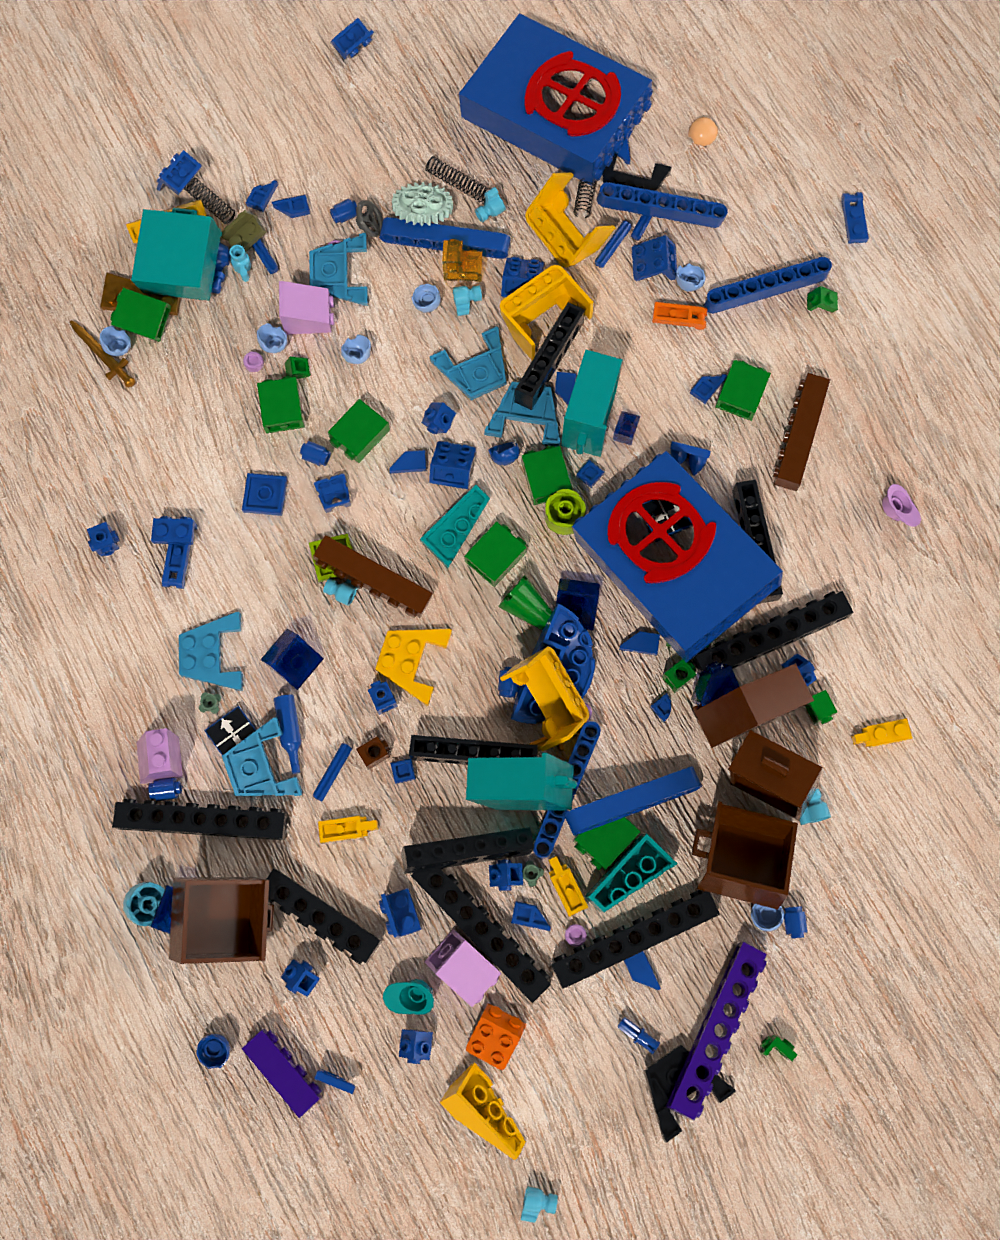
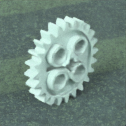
M415 182L414 186L407 184V188L401 186V190H396V194H393L392 211L395 212V216H400V220L406 219V223L412 221L413 225L420 223L423 226L424 223H427L430 226L431 222L438 224V220L443 222L444 218H449V214H452V196H449V192H445V188L439 189V185L433 187L432 183L425 185L422 182L421 185H418Z

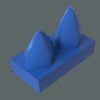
M674 441L671 442L670 455L679 464L685 461L688 453L690 454L689 467L692 475H696L702 470L711 452L710 450Z

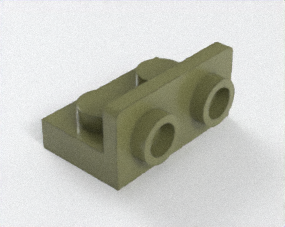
M244 210L238 214L231 224L225 227L221 238L228 240L231 247L234 245L243 246L246 252L266 233V230L256 214Z

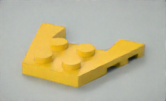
M452 630L387 631L375 670L407 691L408 694L417 698L424 705L429 706L434 687L414 682L426 643L447 649Z

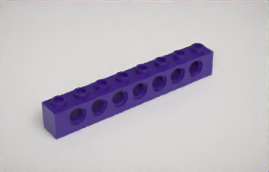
M745 942L737 944L665 1107L694 1121L696 1117L699 1118L704 1109V1105H702L705 1096H709L713 1088L712 1079L721 1070L722 1063L720 1061L723 1054L726 1055L731 1047L729 1040L732 1033L735 1034L740 1026L739 1017L741 1013H745L749 1005L747 1000L750 992L753 993L757 987L758 981L756 978L759 972L762 973L766 966V953ZM743 964L749 967L750 971L747 976L742 973L741 967ZM735 983L741 988L739 996L735 995L732 990ZM725 1004H729L732 1008L730 1016L724 1013L723 1008ZM717 1024L723 1028V1034L720 1037L714 1031ZM708 1045H711L714 1049V1054L711 1058L705 1053ZM700 1065L705 1069V1075L701 1079L696 1075V1069ZM691 1086L696 1091V1096L692 1100L687 1097V1090Z

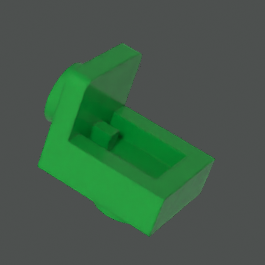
M822 286L812 290L807 294V310L812 311L819 307L831 313L837 311L838 293Z
M772 1035V1037L767 1036L760 1045L762 1049L759 1052L764 1056H767L773 1048L791 1062L798 1055L793 1051L795 1047L787 1039L784 1038L782 1041L775 1035Z

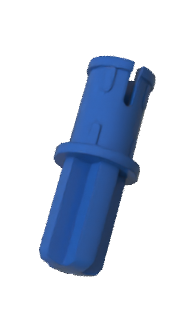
M626 1017L622 1018L619 1022L618 1028L632 1038L633 1043L637 1042L651 1054L655 1052L654 1049L657 1050L660 1042L647 1034L644 1028H639Z

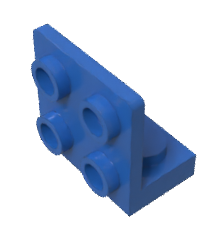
M184 150L180 155L176 153L171 159L168 168L164 167L160 172L159 178L156 181L158 182L156 188L158 191L166 185L179 195L201 169L202 165Z
M666 235L632 246L633 278L635 281L661 273L671 281L676 279V246Z
M519 257L507 258L502 277L501 297L509 296L543 272L544 262L536 259L524 260Z
M438 441L430 464L429 483L468 489L476 447Z
M409 888L389 895L381 894L382 900H379V905L382 913L387 914L389 921L385 922L389 935H393L394 938H400L422 930Z

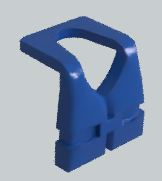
M344 474L333 476L330 480L326 478L314 483L326 513L331 512L337 506H351ZM335 497L342 500L341 502L331 504Z

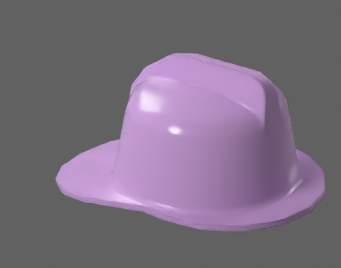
M898 484L889 486L887 495L882 500V507L886 515L893 520H901L911 527L918 526L921 522V516L907 491Z

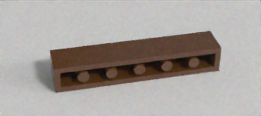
M807 373L805 379L800 380L798 390L801 392L799 396L795 397L793 407L796 409L794 414H790L788 425H791L790 430H786L782 441L785 442V447L780 449L777 458L781 461L779 466H775L772 475L775 478L774 485L797 491L800 487L831 379Z
M326 535L313 555V560L318 567L334 571L333 574L340 579L345 577L351 580L353 586L359 589L364 587L369 590L370 595L378 599L382 597L388 600L387 603L394 608L401 607L407 615L413 618L416 616L421 618L432 598V592Z

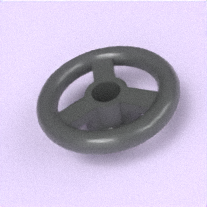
M360 201L356 208L357 226L371 237L380 236L383 218L379 209L371 201ZM363 206H367V212L362 214ZM373 212H374L375 215H376L378 224H377L376 221H375V218H374V216H373Z

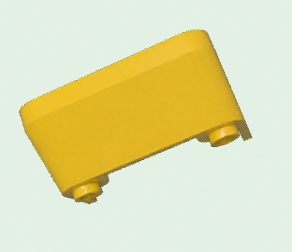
M553 173L525 213L527 223L562 267H572L598 251L615 230L614 225L598 226L591 233L583 237L566 216L564 210L568 206L569 199L563 189L574 176L572 173Z
M552 265L504 298L500 303V313L515 342L533 360L535 357V343L531 340V329L527 324L555 304L563 310L568 302L585 309V316L590 320L593 315V301L561 266Z
M551 647L538 651L513 666L500 677L501 681L511 677L512 681L519 686L526 684L545 716L546 720L542 724V733L548 740L541 747L542 752L569 740L589 719L588 708L556 652Z

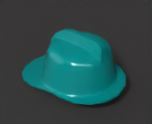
M421 979L392 983L383 992V1001L387 1008L394 1013L427 1014L434 1007L433 988Z

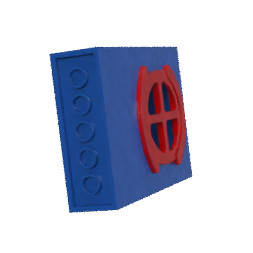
M519 13L459 92L461 118L566 173H572L575 178L583 179V182L594 184L596 180L598 181L602 177L605 167L610 166L614 154L619 153L624 140L629 139L634 126L639 125L644 112L649 111L652 104L650 99L653 89L652 79ZM563 71H578L584 74L574 89H569L551 79L553 75ZM591 78L598 81L604 89L606 99L603 104H598L580 94ZM545 86L567 96V99L557 112H552L548 109L543 101L542 90ZM574 101L597 112L594 116L583 120H569L563 117Z
M667 451L656 455L648 466L641 467L633 478L625 480L618 490L610 492L602 503L594 505L587 515L579 517L572 526L576 542L686 663L781 586L782 569ZM649 500H665L677 505L679 511L664 523L658 524L642 505ZM632 512H637L653 531L637 545L633 546L629 543L626 535V523L629 515ZM685 516L690 518L694 529L693 543L688 550H683L667 533L670 527ZM661 538L678 557L673 562L658 563L642 557L640 552L655 539Z

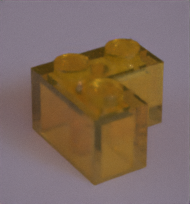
M456 239L443 240L442 264L444 280L482 282V252L477 250L463 251V241Z

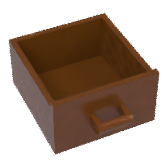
M793 664L742 685L731 692L694 706L693 710L711 748L750 730L766 725L813 702L814 699L797 665Z
M750 730L728 770L730 771L731 785L800 821L818 788L823 767Z
M718 801L709 818L707 831L703 829H696L691 854L702 858L697 889L778 910L789 893L798 823L724 805ZM699 837H706L703 851L697 849Z
M256 877L173 878L169 959L180 964L265 961L267 932H273L274 905H268L269 880Z

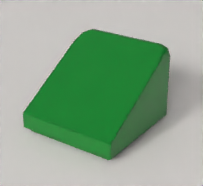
M289 357L286 360V376L296 377V379L310 377L308 358Z

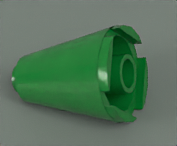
M524 575L517 582L518 584L505 596L498 607L543 630L553 611L530 580Z

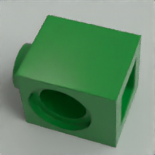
M682 659L666 671L662 678L673 692L676 693L692 681L697 674L693 664L689 661L686 663ZM676 671H683L686 675V678H678L676 676Z
M824 690L813 695L814 701L805 705L813 723L821 722L823 725L832 721V716L837 713V710L827 691Z

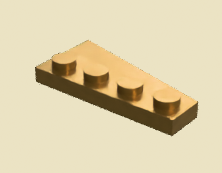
M106 272L100 305L102 310H116L118 293L122 291V288H126L168 303L172 306L169 315L178 316L180 297L142 293L130 279Z

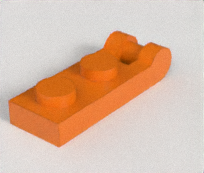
M655 302L652 323L695 327V329L704 330L706 328L705 317L708 310L704 307Z

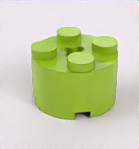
M561 489L551 495L545 505V521L548 529L560 535L574 534L572 529L574 522L579 517L585 516L586 505L584 500H582L577 492L570 489Z

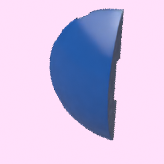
M557 604L536 643L532 655L546 647H551L556 652L581 698H584L591 685L595 670L592 639L588 630L584 629L579 622V618L566 607ZM527 685L519 686L510 719L528 724L544 722L546 718Z

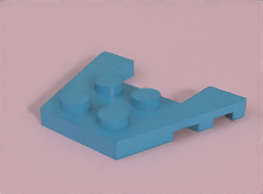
M361 233L358 237L352 239H344L343 242L334 245L329 244L309 251L310 286L328 288L330 296L368 306L367 287H348L347 253L367 252L366 233Z
M498 327L482 333V338L489 351L456 366H453L446 350L429 356L431 363L470 400H474L506 385Z
M512 381L501 400L500 406L493 414L489 425L486 426L484 435L502 438L505 419L545 425L542 444L560 446L561 441L551 387H545L534 408L530 410L514 402L515 389L519 382Z
M235 612L179 635V675L181 677L243 691V674L241 671L221 673L220 633L241 632L240 612Z
M277 716L222 755L235 796H300L303 794L297 776L276 782L262 742L283 735Z

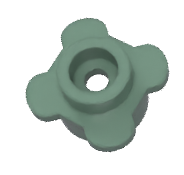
M204 692L201 695L199 710L203 713L206 711L213 714L218 713L221 696Z
M527 861L523 869V879L528 882L529 886L533 887L537 884L538 878L544 875V870L534 865L533 861Z

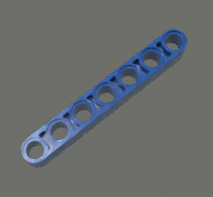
M610 182L603 183L597 195V203L605 208L712 228L720 227L728 213L726 206L721 203Z
M391 217L383 219L379 237L383 242L497 259L507 258L511 240L510 236L504 233L433 223L430 226L427 223H424L423 226L420 223L413 225L412 221L406 223L405 219L400 220Z
M820 257L712 289L707 294L704 308H707V312L714 314L822 282L828 277L832 268V262L826 257Z
M593 721L583 725L568 761L569 764L578 766L581 771L579 775H573V780L577 782V786L573 788L572 801L600 736V726ZM593 728L596 731V735L589 737L586 735L585 730ZM579 747L587 748L588 755L580 756L577 749ZM553 810L547 811L534 843L533 853L537 858L546 859L550 856L565 821L564 814L569 810H565L561 815L554 813ZM547 824H554L557 829L556 833H546L545 826ZM545 843L548 846V852L546 854L538 853L536 849L538 844Z
M692 766L572 809L564 814L572 834L578 835L692 793L703 785Z

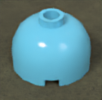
M151 882L138 883L126 893L123 901V910L126 917L134 924L154 926L161 922L167 914L168 909L166 908L169 897L166 890L158 884Z

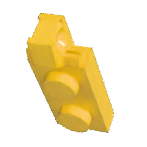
M905 718L867 726L861 729L862 733L851 737L853 745L865 743L866 747L872 748L911 740L912 734L908 720Z
M361 816L318 822L321 844L363 838L368 836V831L379 830L377 820L366 821V817Z
M557 856L549 859L552 871L548 873L568 917L588 908L570 868L566 864L561 866Z

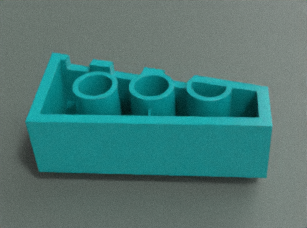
M641 834L584 897L598 911L604 913L678 863L648 834Z

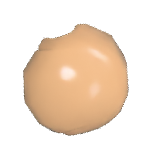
M708 117L696 119L690 125L688 137L692 138L694 144L701 146L712 144L718 134L716 124Z

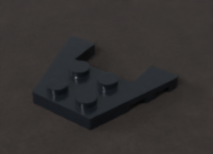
M615 153L610 166H606L603 170L602 180L603 183L610 182L657 191L665 178L669 176L672 167L655 163L651 179L613 171L618 155Z
M678 1045L644 1070L662 1139L665 1143L683 1131L670 1112V1109L665 1107L689 1054V1051L682 1045ZM701 1065L696 1069V1075L700 1079L705 1075V1069ZM714 1075L711 1082L713 1084L711 1092L717 1102L721 1103L734 1094L736 1090L722 1080L719 1075ZM692 1086L688 1088L687 1096L695 1091Z

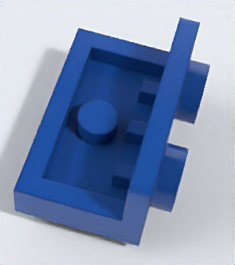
M357 18L331 40V44L344 60L349 56L353 58L358 54L359 48L362 45L366 47L371 43L374 31L372 29L368 31L359 18Z
M161 516L160 518H153L151 542L153 544L193 545L194 530H197V524L190 517L172 519L168 516Z

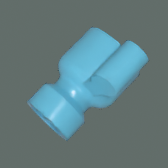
M496 187L485 192V205L475 209V214L482 223L488 220L489 216L496 217L506 210Z
M234 245L229 251L231 264L234 271L240 273L242 280L247 282L249 280L248 271L251 269L250 258L243 246Z
M480 285L473 286L471 289L467 286L453 287L457 316L469 315L471 300L475 302L482 301Z
M329 578L323 592L328 595H334L336 601L349 606L359 588L353 586L349 579L344 583L338 584L336 580Z
M816 789L809 802V806L800 819L801 825L823 821L831 817L827 804L821 801L820 789Z
M527 1186L521 1220L535 1223L541 1210L555 1214L558 1195L551 1193L545 1195L541 1189Z

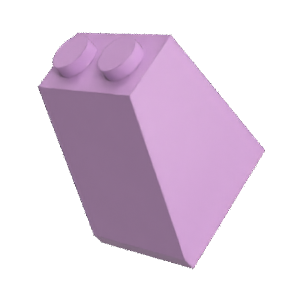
M279 281V317L287 335L330 333L331 325L335 324L334 313H331V308H334V297L330 296L328 288Z
M167 728L145 731L137 741L140 784L174 777L176 779L183 778L179 737Z
M454 929L424 961L442 981L471 1007L483 999L484 993L489 987L497 983L501 975L499 970Z

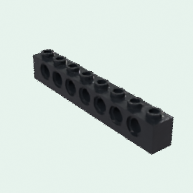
M832 591L826 594L823 600L817 601V599L806 603V607L802 609L796 607L788 611V615L782 618L780 615L775 616L769 620L770 623L766 625L762 623L757 624L751 628L752 631L747 633L741 631L733 635L732 640L726 642L723 639L715 643V647L709 650L705 647L693 658L702 681H707L849 618L854 612L843 591L838 593ZM822 607L829 608L831 614L824 613ZM804 615L811 616L813 622H807ZM786 623L793 624L795 630H789L786 627ZM767 631L775 632L776 638H770ZM749 639H755L758 642V646H752L749 643ZM737 647L740 650V654H733L730 648ZM712 655L720 656L722 662H714L712 659Z
M123 799V802L115 803L112 828L131 831L286 841L288 815L283 813V809L270 808V812L262 811L260 807H249V810H241L240 806L229 805L228 809H220V805L207 804V808L199 807L197 803H186V806H178L177 802L166 801L165 805H157V801L144 800V804L136 803L134 799ZM141 810L142 817L139 820H135V812ZM159 811H162V820L156 822L155 815ZM183 812L185 815L184 820L181 823H177L176 816ZM200 814H205V822L198 825L197 817ZM226 815L227 822L223 826H219V817ZM246 816L248 824L245 827H240L239 820ZM263 818H268V827L261 829L260 821Z
M444 868L414 872L411 877L533 1004L551 985L548 981L551 977L542 968L538 971L533 966L535 961L527 952L523 955L517 949L520 945L512 937L507 939L502 934L504 928L497 921L492 923L487 918L489 913L481 905L478 908L472 902L475 898L466 889L462 892L457 887L459 882L452 874L447 876L442 871ZM436 875L443 878V883L439 887L431 885V879ZM449 891H455L458 894V898L454 903L446 901V894ZM465 906L473 909V915L468 919L461 916V909ZM479 922H485L488 925V931L483 935L476 932V925ZM494 938L502 939L503 947L501 950L496 951L491 948V941ZM511 953L516 954L519 958L518 964L514 967L506 963V957ZM526 969L534 973V979L529 983L524 982L521 978L522 972Z
M702 890L690 894L691 899L685 902L682 898L670 903L672 908L664 911L663 907L651 912L653 916L645 920L644 916L632 921L633 926L627 929L623 925L613 930L614 935L608 938L602 935L593 939L594 944L587 948L585 944L574 948V954L568 957L564 953L553 958L555 963L551 964L561 988L564 989L719 916L720 913L710 892L706 891L703 893ZM690 904H694L698 908L696 916L689 915L687 908ZM670 913H675L679 918L678 924L675 926L668 922ZM651 922H655L659 926V932L656 935L651 934L648 930ZM632 931L640 935V940L637 944L629 941V934ZM613 940L620 943L621 948L618 953H612L609 949V944ZM594 949L598 950L601 954V959L597 963L592 962L589 958L590 952ZM572 959H578L581 962L582 966L578 972H573L569 967Z

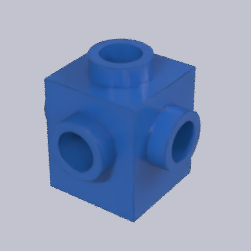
M434 402L425 411L421 423L432 434L447 433L456 412L443 402Z
M107 522L87 529L91 539L88 541L92 552L96 551L100 556H109L119 549L117 544L120 541L118 534L115 530L112 531Z
M799 654L794 655L781 665L782 669L796 664L807 687L817 680L813 664Z
M497 860V864L489 865L490 887H499V891H511L512 886L523 885L522 863H510V860Z
M295 959L286 967L281 976L287 983L285 987L294 994L298 991L306 997L309 996L320 978L312 972L313 966L304 960L300 963Z
M402 1029L399 1057L408 1058L407 1063L420 1064L421 1060H430L433 1032Z

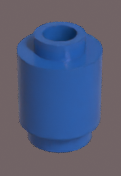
M348 198L333 205V208L329 209L335 224L339 222L344 223L356 217L357 204L354 200L351 201Z
M308 441L307 444L304 443L302 445L300 454L305 461L318 466H326L330 459L331 451H328L324 446Z
M504 667V670H500L498 682L499 696L515 698L516 693H518L519 685L514 683L511 677L504 681L500 679L512 667Z
M175 777L154 780V783H149V796L151 800L176 799L182 793L181 782L177 781Z
M802 906L784 908L786 935L790 934L791 939L804 938V933H808Z

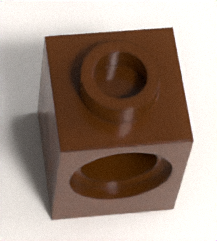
M378 736L356 749L368 770L390 757L387 753L390 751L385 739L380 741ZM374 747L380 748V754L376 757L369 755L370 750Z

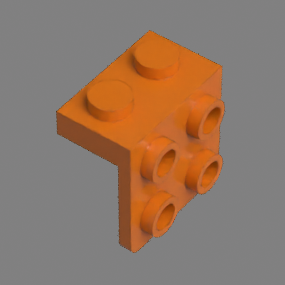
M488 1003L466 1046V1051L497 1069L504 1070L527 1024L518 1017L511 1016L499 1007Z

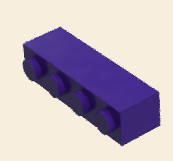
M263 1029L242 1050L297 1117L301 1118L322 1098L320 1094L322 1090L314 1081L310 1083L305 1077L307 1072L300 1064L295 1065L291 1060L293 1055L286 1047H280L277 1043L279 1039L272 1030L267 1031Z

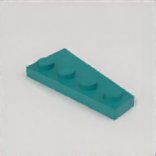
M475 485L419 541L449 568L490 498Z

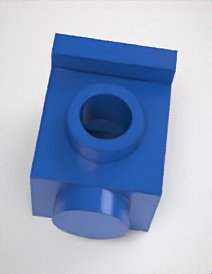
M379 680L370 685L371 688L368 689V692L379 715L398 707L387 681L382 683V680ZM384 692L385 696L383 698H379L377 696L378 693Z

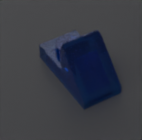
M622 411L614 431L613 440L632 445L641 416Z

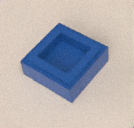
M589 460L576 474V477L592 488L604 475V471Z
M411 758L391 763L395 784L416 780Z

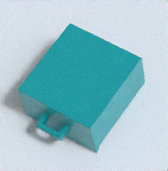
M173 208L172 212L143 209L131 281L145 294L210 301L220 236L222 237L221 230L211 216L197 215L196 210Z
M585 349L564 417L562 447L576 450L577 454H583L584 452L601 457L607 429L606 424L617 391L623 359Z
M542 753V757L468 758L466 800L495 810H572L573 788L577 786V782L573 780L574 766L548 753Z

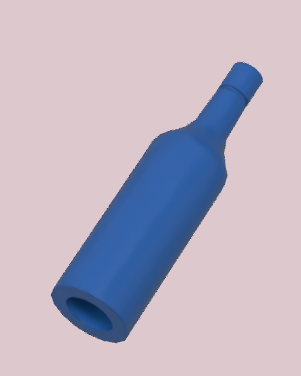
M294 695L278 696L273 701L275 713L283 735L279 736L280 743L289 755L292 774L301 773L298 749L302 740Z

